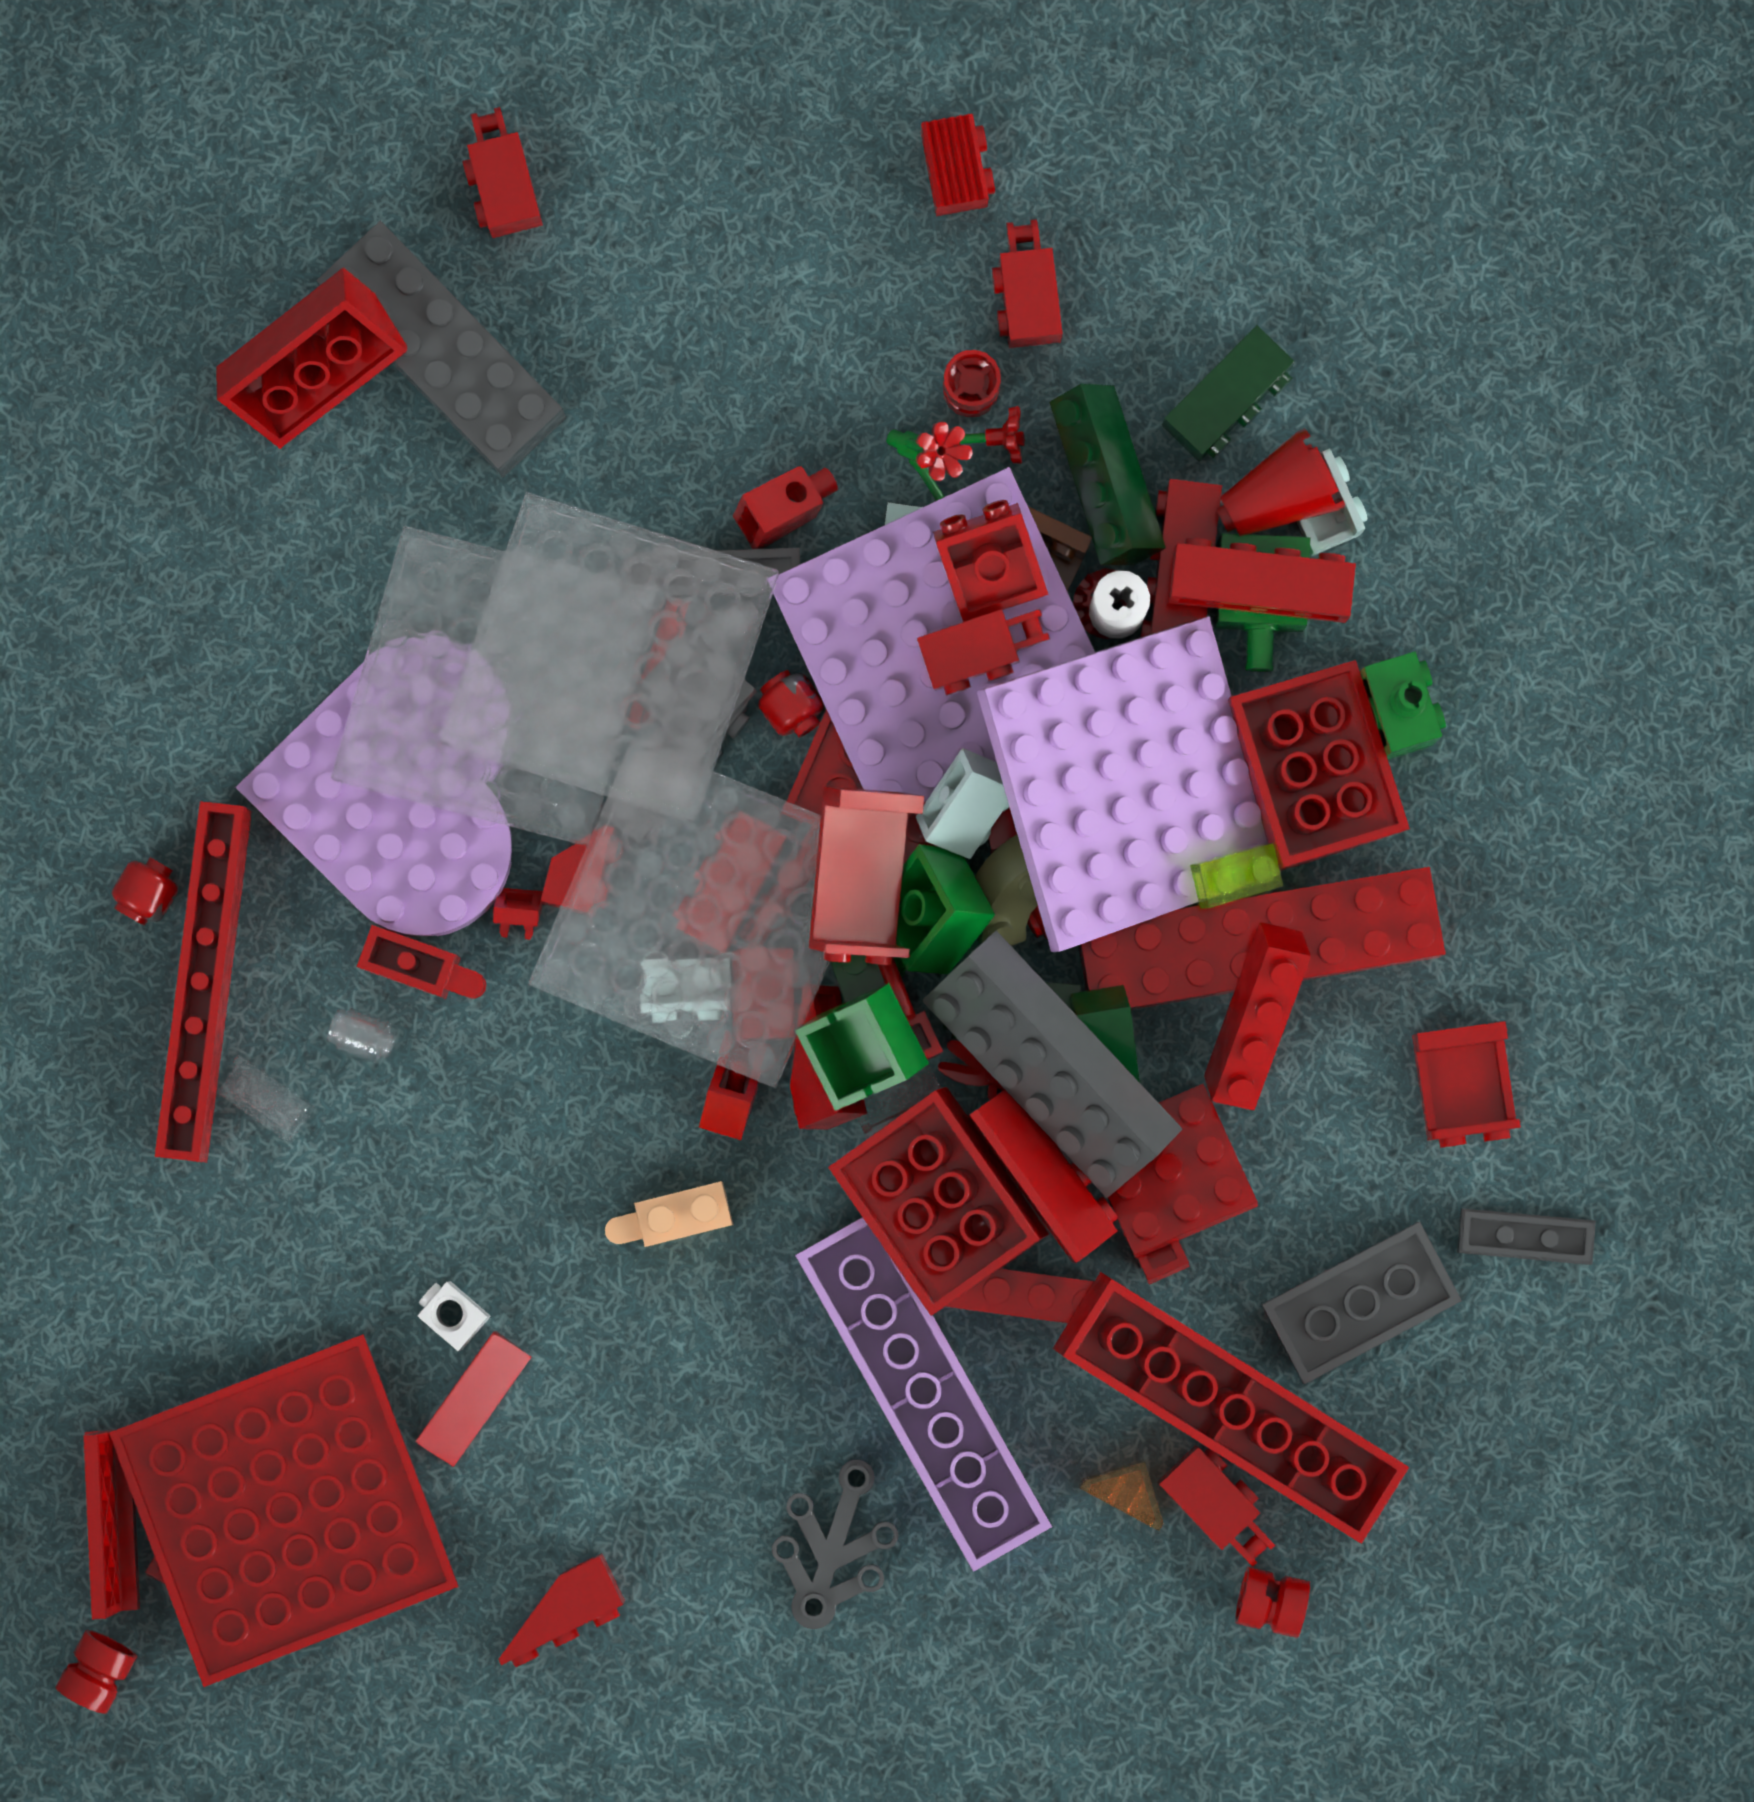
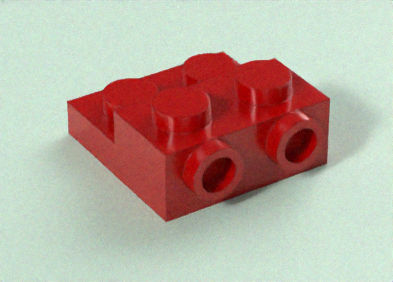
M1007 500L992 502L983 507V515L966 520L963 514L948 517L940 522L941 529L933 532L963 622L1049 595L1018 503L1009 506Z

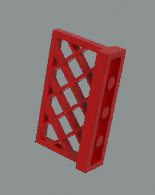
M115 1430L87 1431L83 1435L92 1620L106 1619L120 1611L140 1609L136 1505L109 1432Z

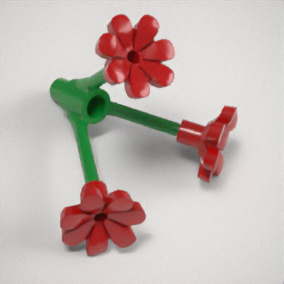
M1019 406L1008 409L1009 417L1002 428L986 429L985 433L965 434L963 428L959 426L949 429L946 422H938L933 424L932 435L928 433L916 434L912 431L903 433L893 429L889 432L886 440L889 446L897 449L899 455L909 459V463L919 473L936 501L945 496L935 481H942L945 477V472L953 478L958 477L963 471L961 464L958 462L959 459L969 460L972 457L971 446L960 444L986 442L987 446L1003 445L1005 450L1009 452L1012 463L1022 464L1019 446H1025L1024 432L1018 431L1021 417Z

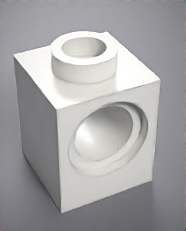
M451 1281L446 1282L443 1287L435 1283L419 1301V1304L424 1309L419 1313L418 1317L457 1351L463 1350L491 1317ZM448 1300L456 1301L463 1311L461 1321L455 1326L446 1325L440 1318V1308Z

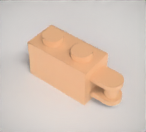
M720 1181L634 1203L636 1212L609 1220L605 1227V1235L610 1242L615 1244H624L643 1239L644 1246L649 1247L732 1226L734 1224L724 1183Z

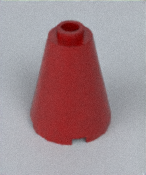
M1305 428L1293 434L1220 496L1223 506L1217 508L1216 511L1228 533L1236 529L1239 536H1244L1335 512L1345 507L1342 499L1337 498L1333 500L1332 495L1339 492V489L1317 446L1313 448L1311 443L1306 446L1303 440L1311 437Z

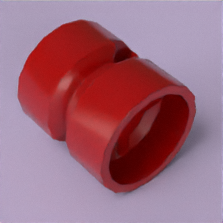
M964 350L954 355L948 362L943 377V395L948 407L956 414L968 418L979 417L989 412L997 402L1001 384L1000 369L996 361L987 353L978 350Z
M1248 1566L1239 1593L1235 1623L1256 1629H1261L1265 1624H1268L1273 1633L1298 1638L1308 1606L1310 1581L1287 1575L1278 1581L1275 1580L1272 1572Z
M87 1629L73 1652L78 1663L68 1664L55 1688L71 1701L89 1710L106 1714L117 1696L115 1680L126 1679L138 1656L131 1649L112 1638Z

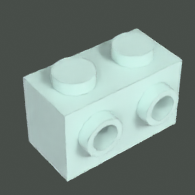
M964 748L960 750L924 804L923 814H917L916 816L926 842L971 859L977 848L987 841L992 826L1002 811L1009 808L997 762Z

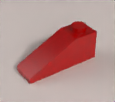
M822 985L803 987L798 1028L818 1014L841 1005L842 999L839 987ZM797 1036L790 1090L799 1129L829 1130L866 1115L867 1110L864 1099L839 1110H834Z

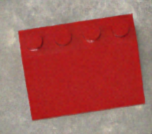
M1356 660L1235 695L1228 699L1233 720L1237 725V735L1244 760L1249 768V778L1255 800L1261 810V821L1268 847L1273 854L1275 872L1316 861L1410 829Z
M947 1087L937 1089L828 1167L930 1316L946 1307L1049 1235Z

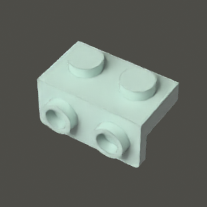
M1330 448L1322 451L1321 455L1339 489V492L1333 494L1332 498L1333 500L1337 498L1342 499L1345 507L1335 512L1297 521L1303 537H1311V556L1360 536L1365 530L1363 522L1367 521V514L1358 496L1352 498L1345 483L1350 480L1344 461L1340 456L1334 458Z

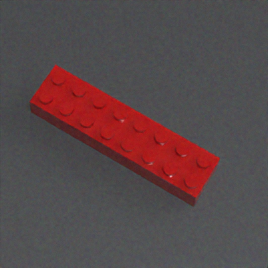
M1430 867L1177 909L1078 945L1086 991L1124 985L1131 1010L1234 993L1259 922L1302 931L1311 954V959L1302 981L1434 959L1446 954Z
M1102 1272L1097 1276L1053 1347L1056 1352L1361 1544L1409 1469L1407 1465Z

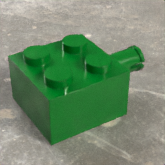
M1222 533L1218 540V548L1230 549L1231 543H1247L1257 546L1256 552L1274 554L1275 548H1291L1300 550L1301 557L1310 558L1311 537L1239 536V534ZM1215 608V629H1237L1247 632V663L1245 670L1251 672H1272L1274 667L1272 666L1274 633L1278 631L1303 632L1308 620L1305 618Z
M1416 651L1365 666L1360 671L1387 759L1431 747L1443 737L1440 729L1446 728L1444 714L1438 702L1432 704L1427 687L1432 686L1430 670L1425 660H1418Z
M919 844L903 864L896 945L908 948L910 952L909 958L894 957L902 978L906 971L949 974L995 916L991 905L965 858L938 846Z

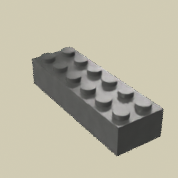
M381 220L316 280L320 286L344 267L375 293L407 345V352L392 362V364L502 478L566 419L563 408Z
M997 930L922 1000L1106 1198L1157 1157L1182 1130L1181 1126Z

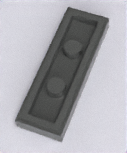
M1461 1208L1457 1253L1592 1265L1596 1221Z

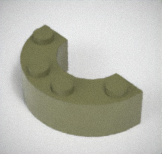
M1017 834L998 847L983 863L975 876L995 913L993 919L978 936L977 941L979 945L996 930L1011 946L1025 941L1026 924L1031 912L1038 906Z

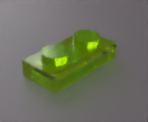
M1273 843L1261 844L1190 865L1200 908H1211L1283 886Z

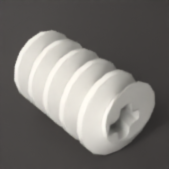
M1118 570L1104 576L1099 581L1090 603L1089 616L1096 630L1106 637L1117 639L1130 636L1138 630L1150 605V594L1147 585L1138 575L1130 571ZM1121 599L1127 603L1126 607L1123 606L1119 610L1112 607L1113 603L1116 604Z

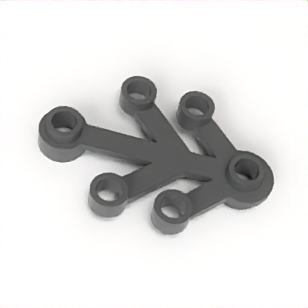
M850 1460L842 1466L839 1472V1483L843 1488V1492L827 1539L813 1513V1501L809 1495L801 1492L795 1493L787 1501L786 1509L789 1516L797 1520L818 1562L812 1582L798 1557L799 1544L796 1539L789 1535H783L778 1537L773 1543L772 1554L777 1561L783 1563L797 1591L793 1597L791 1608L794 1618L803 1627L819 1629L826 1626L835 1615L836 1605L864 1591L875 1592L884 1583L882 1569L875 1564H866L861 1567L856 1577L830 1588L836 1569L878 1548L889 1549L898 1540L896 1526L891 1522L881 1521L873 1527L871 1532L844 1545L860 1495L867 1493L874 1484V1471L864 1460ZM858 1469L865 1474L866 1479L861 1486H853L849 1483L848 1474L852 1470ZM796 1498H803L808 1502L809 1509L803 1515H797L792 1511L791 1504ZM889 1527L894 1533L892 1541L886 1544L879 1542L876 1538V1532L879 1528ZM782 1541L791 1542L794 1546L793 1555L788 1558L780 1556L777 1552L778 1544ZM875 1570L879 1574L880 1578L876 1585L867 1586L863 1583L862 1575L865 1571ZM811 1598L820 1600L823 1605L822 1611L817 1615H811L805 1609L806 1602Z

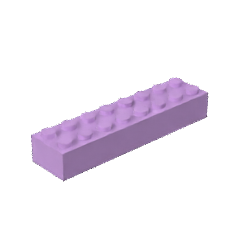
M863 1217L795 1255L973 1572L1051 1528L1049 1520L933 1315L930 1316Z

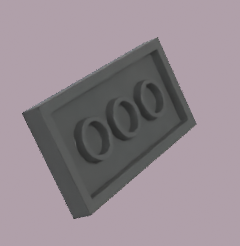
M1416 1222L1262 1303L1261 1306L1302 1384H1306L1456 1305L1462 1300L1420 1222Z

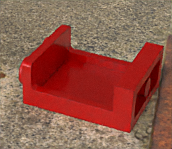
M1506 1021L1412 1035L1428 1141L1439 1139L1440 1148L1467 1144L1465 1135L1483 1133L1484 1142L1511 1138L1510 1129L1521 1128L1520 1119H1516L1504 1041L1508 1039Z

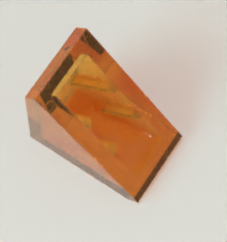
M1143 1460L1084 1477L1078 1485L1081 1490L1160 1531L1164 1524L1147 1467Z

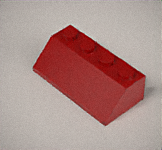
M343 267L216 367L217 400L281 449L406 353L407 345L375 293Z
M1006 1090L968 1116L990 1150L1072 1263H1077L1118 1231L1113 1222L1119 1218L1104 1197L1097 1201L1094 1199L1086 1187L1091 1183L1088 1177L1074 1163H1068L1058 1145Z

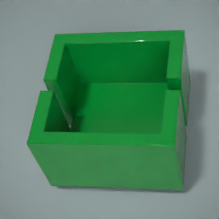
M889 983L865 993L852 1001L845 1002L818 1014L795 1030L835 1111L862 1100L872 1093L876 1094L904 1082L929 1064Z

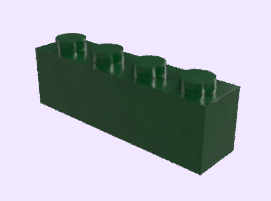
M1079 384L1049 402L1091 537H1093L1092 540L1100 565H1136L1166 549L1115 386Z

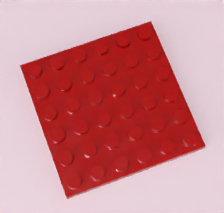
M364 1334L109 1432L203 1687L459 1587Z

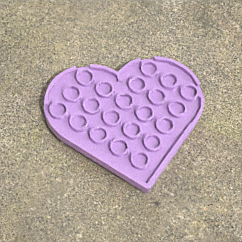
M412 638L399 641L380 649L365 660L235 788L370 921L388 931L403 936L447 935L470 925L480 918L501 894L510 873L512 863V834L510 825L502 806L488 787L501 772L511 749L513 729L511 703L495 671L485 660L470 649L438 638Z

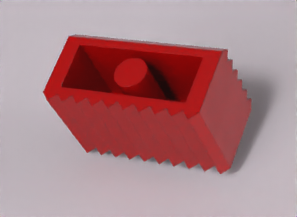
M969 113L930 122H922L921 138L936 216L988 207V195L995 193V185L991 167L983 168L980 152L987 151L983 125L975 126L973 114Z

